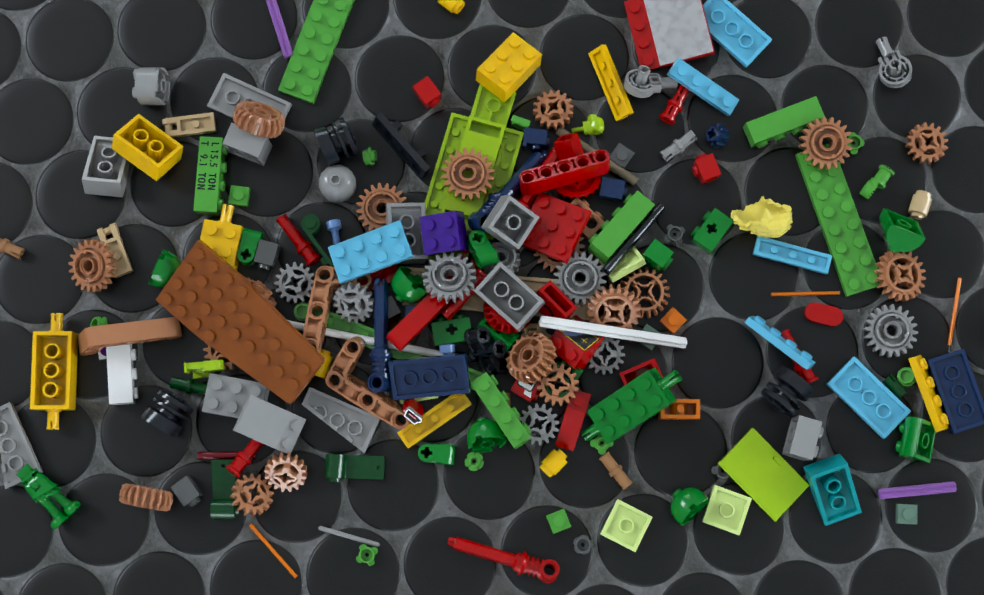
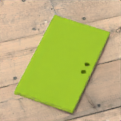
M751 428L727 455L718 462V465L774 522L809 486L754 428Z

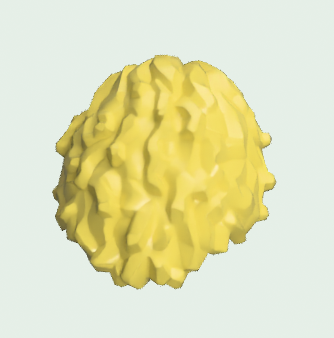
M764 196L758 202L746 206L743 211L736 209L731 212L733 224L739 225L740 230L751 231V234H755L758 237H781L792 227L790 224L793 223L791 206L775 203L772 199H764Z

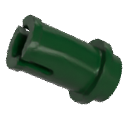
M890 374L882 381L898 398H901L907 392L906 386L903 387L893 374Z

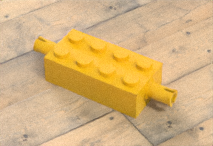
M223 204L220 220L204 219L200 240L237 270L239 264L237 252L244 228L241 225L231 223L235 207Z
M51 313V330L33 331L30 409L47 412V430H59V412L76 411L78 333L63 331V313Z

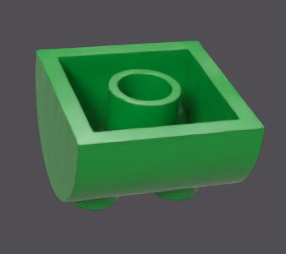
M883 208L880 213L879 222L885 235L884 239L888 242V248L895 253L910 252L923 244L926 238L918 221Z
M906 417L905 422H901L899 426V431L903 434L901 441L896 443V451L899 452L898 456L930 463L936 434L933 424L922 418Z

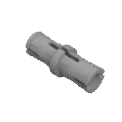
M690 130L678 140H673L670 146L660 152L663 159L668 162L679 152H684L686 147L697 141L698 139L695 137L694 132Z

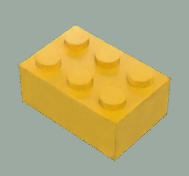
M513 32L477 68L476 81L505 103L540 66L542 54Z
M137 114L113 135L112 149L155 181H158L182 157L183 145L140 114Z

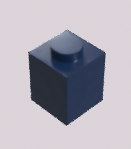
M602 177L598 199L621 203L622 198H626L628 187L624 186L625 181Z

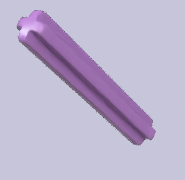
M266 0L285 59L291 58L293 51L277 1Z
M953 481L882 488L878 490V495L880 499L956 492L957 488L956 483Z

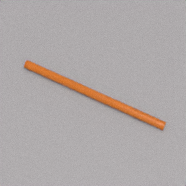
M962 278L957 280L948 345L950 346L952 345Z
M840 291L771 293V296L840 295Z
M251 523L249 527L254 531V533L269 548V550L276 556V558L283 564V566L290 572V574L294 578L298 577V575L291 569V567L283 560V558L276 552V550L269 544V542Z

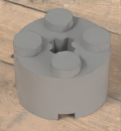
M140 67L139 69H134L135 87L132 88V96L137 98L140 105H166L165 101H168L170 97V81H166L165 75H168L167 70L164 67Z

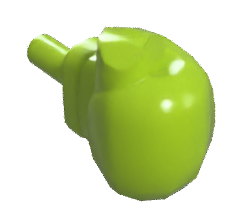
M590 114L587 121L583 122L582 127L571 128L572 133L584 131L585 135H599L604 131V121L602 118L597 117L596 114Z

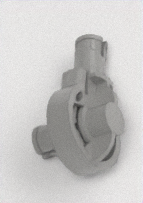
M882 37L883 41L879 38L876 44L882 55V58H878L880 80L887 87L902 88L912 77L911 62L906 57L901 56L899 50H896L895 55L887 37Z
M646 65L630 70L624 80L625 92L638 98L650 97L653 93H660L661 89H676L678 87L677 81L671 77H661L660 74L650 73V68Z

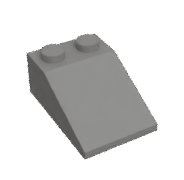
M93 137L82 176L85 194L123 197L129 161L112 149V137Z
M386 203V225L399 220L402 222L413 254V258L397 264H424L429 259L428 255H424L420 217L425 216V203Z
M249 394L233 431L288 454V452H292L306 419Z

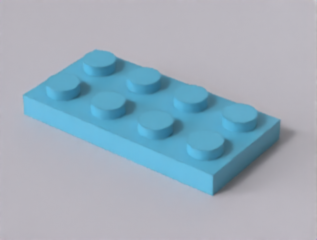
M707 0L703 4L711 37L744 67L747 68L772 41L764 31L728 0Z
M400 220L328 247L340 284L413 258Z
M852 357L826 384L882 439H885L911 412L856 357Z

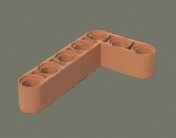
M176 317L92 326L85 328L77 336L80 355L85 356L96 354L103 347L182 337L180 321Z

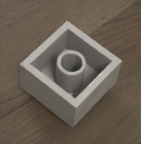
M231 123L222 143L229 153L262 166L265 165L273 146L268 137L263 138L251 135L239 129L234 123Z
M501 195L481 228L508 248L519 250L539 219V216L510 195Z
M801 415L792 417L782 455L802 461L813 460V457L816 458L819 446H816L818 438L821 439L824 427H821L822 422Z

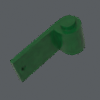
M314 214L305 215L302 218L301 226L323 256L319 260L324 266L330 265L334 267L330 258L315 240V237L323 229L321 221Z
M326 454L325 478H329L328 482H340V478L384 480L385 456Z
M234 459L211 460L213 500L210 505V514L212 520L236 519L237 515H240V511H237L239 506L232 505L235 499L230 498V495L234 493L231 488L234 485L236 486V477L225 468Z

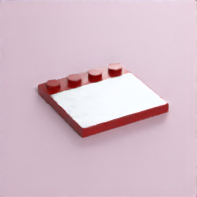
M702 0L624 1L640 66L646 65L650 68V71L672 66L677 58L687 62L715 54Z

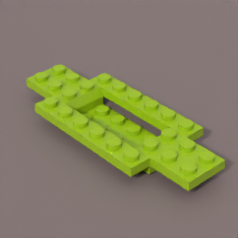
M480 84L471 115L467 117L451 113L426 196L425 216L450 211L464 212L466 231L473 232L468 226L470 214L477 212L484 205L483 203L487 202L490 193L499 192L512 178L524 132L507 128L516 92L504 103ZM464 148L467 149L468 153H470L472 148H474V154L482 151L481 158L487 155L486 163L492 162V166L489 169L494 168V174H492L494 181L490 182L492 188L485 187L487 194L484 195L480 192V199L473 195L472 201L469 200L468 196H466L464 201H462V195L454 198L455 191L449 194L448 189L450 186L444 187V183L448 180H442L441 177L447 174L442 172V168L447 167L444 161H451L450 154L456 157V150L463 154ZM465 171L463 173V177L465 178H471L473 176V173L471 171ZM484 232L488 240L493 241L494 237L488 232ZM463 251L454 252V257H457L459 253L462 256ZM428 256L427 262L430 259L436 261V256Z

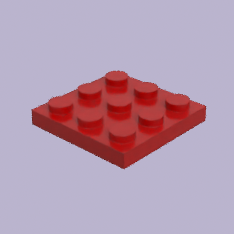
M539 193L530 210L539 216V219L521 247L567 264L592 213L590 210L544 193Z

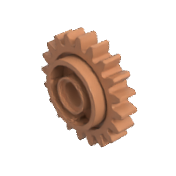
M822 117L821 122L818 118L814 119V124H807L809 130H802L806 136L799 137L804 143L798 146L805 149L800 154H807L804 161L812 160L811 167L818 164L819 170L823 166H825L826 170H829L831 165L833 168H837L838 163H844L842 157H849L846 151L852 150L848 143L853 142V140L847 139L851 132L845 133L844 130L847 125L840 127L841 120L834 123L833 117L829 118L828 121L826 117ZM824 138L829 141L828 148H825L822 145V140Z
M464 148L463 154L456 150V157L450 154L451 161H444L447 167H443L442 172L447 174L441 177L442 180H448L444 183V187L450 186L448 193L450 194L455 191L454 198L462 195V201L465 200L466 196L472 201L473 195L480 199V192L484 195L487 194L485 187L492 188L489 182L494 181V177L490 176L494 174V169H489L492 166V162L486 163L487 155L481 158L482 151L474 154V148L471 149L470 153ZM465 171H471L473 173V176L471 178H465L463 177V173Z
M378 183L377 189L371 185V192L364 189L366 196L359 195L363 202L356 203L361 208L356 210V213L361 215L358 218L359 222L365 221L362 224L363 228L369 226L368 231H372L386 225V212L379 213L377 211L379 206H386V203H404L407 201L406 197L400 198L403 194L402 191L395 193L396 186L389 189V184L386 183L385 187L382 188L381 183Z
M97 239L84 240V243H78L79 248H73L76 254L70 255L73 262H68V264L73 266V268L69 272L74 273L71 279L77 280L75 285L81 286V290L101 292V289H107V284H112L110 277H116L112 271L117 270V267L113 266L117 259L111 258L114 252H108L110 246H104V241H98Z

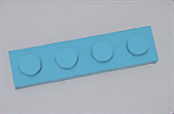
M680 58L675 60L667 73L669 77L726 116L731 115L739 101L734 95Z
M757 236L752 254L825 275L828 274L832 255L762 236Z
M750 316L745 321V324L806 370L811 369L816 363L808 352H801L796 348V343L790 339H784L780 336L782 333L774 327H768L765 324L766 321L760 316Z

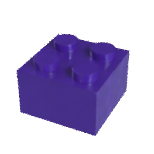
M450 211L420 217L424 255L435 256L441 255L444 252L448 254L469 250L464 212Z

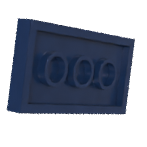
M964 348L926 360L930 375L935 383V389L941 399L943 411L948 417L951 433L955 434L983 425L984 402Z
M466 353L390 360L388 362L393 400L471 392Z

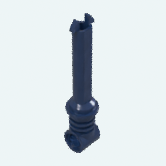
M546 150L543 153L541 151L534 152L499 192L490 193L487 202L477 212H473L468 217L469 228L473 231L486 232L481 226L501 195H510L512 197L520 188V173L539 167L544 162V157H547L548 152Z
M376 278L374 282V347L371 349V353H369L371 361H374V363H371V366H374V368H371V371H374V373H371L367 382L369 389L375 393L392 390L390 373H388V361L391 360L393 353H391V349L388 347V339L386 338L388 335V283L386 279H382V285H380V278Z

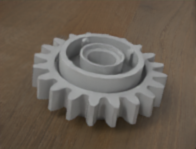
M444 252L443 258L435 255L436 261L429 260L430 266H425L426 272L422 275L424 279L423 285L426 286L427 293L431 292V298L437 296L438 302L444 298L446 304H448L449 299H452L455 304L457 297L463 301V294L470 296V290L475 289L473 283H476L477 280L475 277L476 269H473V263H468V257L462 260L460 253L457 257H454L453 252L447 257V254ZM448 276L454 277L452 279H446V277Z
M574 252V258L570 257L567 264L561 262L563 266L556 265L555 267L559 270V273L553 274V276L558 277V280H555L553 283L559 284L558 288L568 296L570 301L573 298L575 305L578 304L579 300L585 305L586 298L590 301L592 295L596 297L595 291H602L600 284L607 282L601 279V277L607 275L604 272H600L604 265L597 266L599 259L592 261L593 254L586 258L585 252H582L581 257L578 256L577 252ZM577 273H581L585 277L584 282L581 284L575 281Z
M891 304L889 308L883 305L881 310L876 308L874 309L875 314L870 313L868 315L871 320L864 321L869 325V327L863 328V331L868 332L864 338L870 339L867 346L874 345L872 351L880 350L879 356H883L886 352L887 358L892 357V354L895 357H899L900 352L902 354L907 353L906 348H913L910 342L917 341L912 336L918 334V331L913 330L917 324L911 323L914 316L908 318L909 311L907 310L902 313V306L897 307L895 310L894 304ZM888 326L894 329L893 336L887 333Z

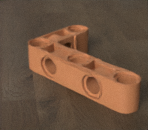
M321 266L316 271L303 330V336L320 354L326 333L333 292L343 285L339 283L335 268L331 266ZM325 274L330 275V277L327 280L321 279V277ZM369 274L345 283L348 286L350 282H353L354 286H356L361 280H367L368 283L364 285L367 286L366 292H370L372 289V280ZM317 310L323 311L320 316H314L313 314Z
M359 336L350 338L344 343L325 378L327 386L397 429L406 428L411 422L406 418V423H403L398 418L399 415L404 416L402 405L382 392H372L367 383L352 375L365 349V341ZM351 342H355L358 345L357 351L352 349ZM333 375H337L339 377V383L333 380ZM366 395L372 397L373 403L366 400Z

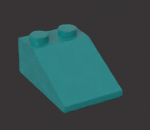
M840 453L803 467L825 526L862 513L848 463Z

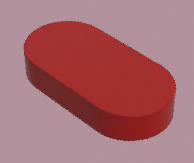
M813 302L804 309V316L810 322L834 327L843 320V313L837 307Z

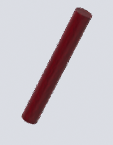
M240 451L197 452V459H235L237 457L236 454Z

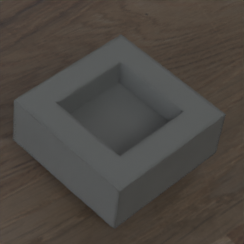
M619 143L610 155V160L625 169L635 153Z

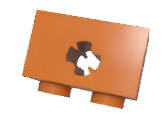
M676 399V402L658 413V420H699L700 399Z

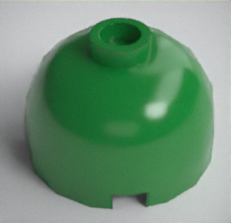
M162 249L161 254L164 256L159 255L151 273V279L148 281L149 285L158 288L165 287L181 264L175 254L165 249Z
M400 266L392 278L391 285L395 293L394 296L402 303L404 301L417 303L428 294L425 289L426 286L423 285L424 279L418 274L416 276L410 274L412 270L405 266Z
M487 417L479 418L477 422L469 427L467 433L468 449L472 448V452L493 451L491 447L498 445L499 449L507 441L497 422Z
M688 487L684 490L679 488L672 495L674 499L671 502V514L681 526L686 525L694 519L692 516L697 512L699 514L706 507L709 498L702 491L694 487Z

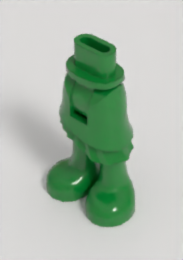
M29 464L16 474L22 480L20 483L24 484L23 486L32 500H35L36 503L39 502L52 515L53 520L50 525L53 530L57 529L82 505L79 501H70L60 493L62 489L56 487L57 484L53 483L44 474L38 472L37 468L33 469ZM49 496L54 498L63 507L64 512L49 499Z

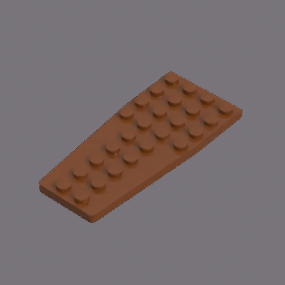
M202 240L196 241L156 298L159 304L197 337L289 404L298 398L325 362V358L242 274Z

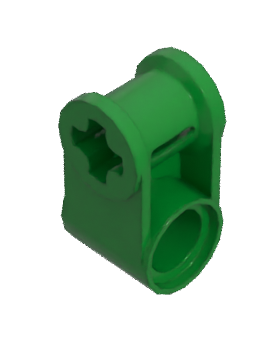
M247 228L243 229L237 257L244 266L250 267L255 264L254 258L260 239L263 240V232ZM249 253L251 257H247L245 260L243 256H247Z
M479 230L471 232L468 249L477 267L483 269L499 261L497 252L490 244L485 233Z
M423 444L418 449V457L422 462L454 465L455 445ZM425 448H429V452H432V455H429L428 458H424V455L421 454V451H425Z

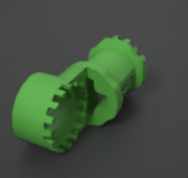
M881 164L875 177L866 182L859 194L868 200L872 196L871 193H874L873 191L877 188L884 190L888 179L895 174L890 167L887 168L886 165Z

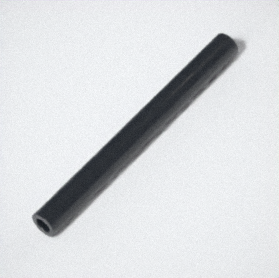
M658 203L602 267V271L605 274L609 275L663 213L665 207L662 204Z

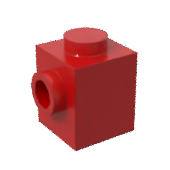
M428 76L412 86L413 92L426 109L429 107L434 108L441 102V93Z
M578 133L560 135L554 142L559 161L584 154Z
M703 153L696 157L692 172L695 177L699 178L701 185L720 177L721 171L713 153L709 155Z

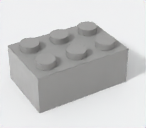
M501 262L496 265L474 290L478 296L518 332L545 304L541 297Z
M210 373L202 412L238 419L249 394L268 401L270 390L260 382Z

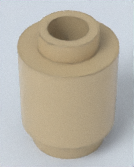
M917 190L916 194H913L908 210L913 219L922 220V218L927 217L932 202L931 194L923 190Z

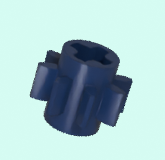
M719 123L717 126L711 125L706 132L707 142H711V146L717 148L719 145L725 146L730 137L729 129H726L725 125Z

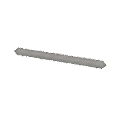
M324 526L318 527L323 532L375 547L380 546L379 542Z

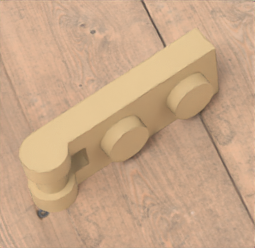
M214 112L162 119L165 133L173 139L176 137L217 132ZM177 125V130H173L172 126Z
M114 222L109 224L107 228L97 229L100 241L105 242L104 246H110L108 252H114L111 258L117 259V262L113 263L117 270L112 271L116 275L115 278L133 272L134 270L117 224ZM107 235H113V238L107 239Z

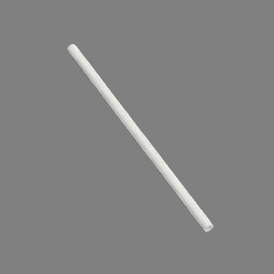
M288 320L297 330H304L305 323ZM326 328L325 336L345 340L359 336L364 339L365 344L374 345V337ZM388 340V347H389L390 349L398 350V349ZM409 344L402 350L429 357L444 355L439 350Z

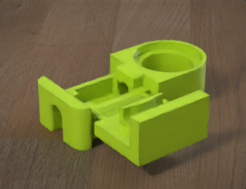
M224 360L184 363V373L190 374V371L193 372V379L209 378L211 372L225 370Z

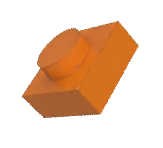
M672 307L659 322L674 334L687 320Z

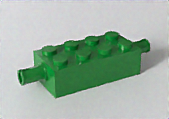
M656 367L649 369L587 410L594 424L581 431L582 436L590 433L584 439L590 441L601 433L606 443L609 444L676 402L677 400L669 388L682 381L681 376L675 377L679 373L673 370L662 378Z

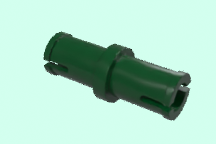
M173 376L170 380L171 389L183 390L188 394L197 393L205 395L207 384L196 382L194 379L186 380Z

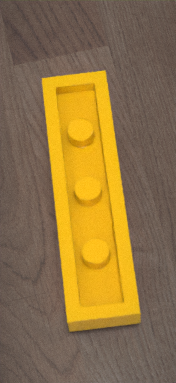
M600 45L588 54L616 121H621L633 114L634 111L607 46Z
M922 355L909 358V363L935 432L949 428L947 425L949 424L948 417L941 409V399L934 390V380L927 371V361L925 358H922Z
M465 394L451 395L423 414L422 422L417 424L410 423L406 428L397 432V434L409 449L472 404Z

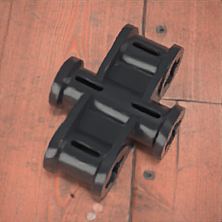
M485 326L467 329L464 333V340L469 346V359L473 362H480L489 376L492 374L495 376L497 373H508L505 343L501 340L494 341V338Z

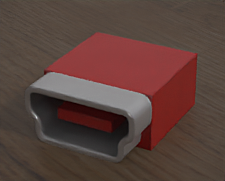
M413 398L403 401L402 412H404L405 418L413 424L422 422L424 407Z

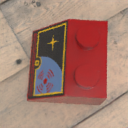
M574 315L569 319L585 322L578 315ZM556 329L550 340L556 348L555 353L574 369H584L605 337Z

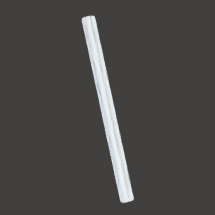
M541 316L539 320V326L543 328L682 349L686 348L687 338L549 316Z

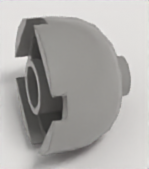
M331 165L321 173L319 189L322 195L330 202L348 201L357 189L356 178L349 168L343 165Z

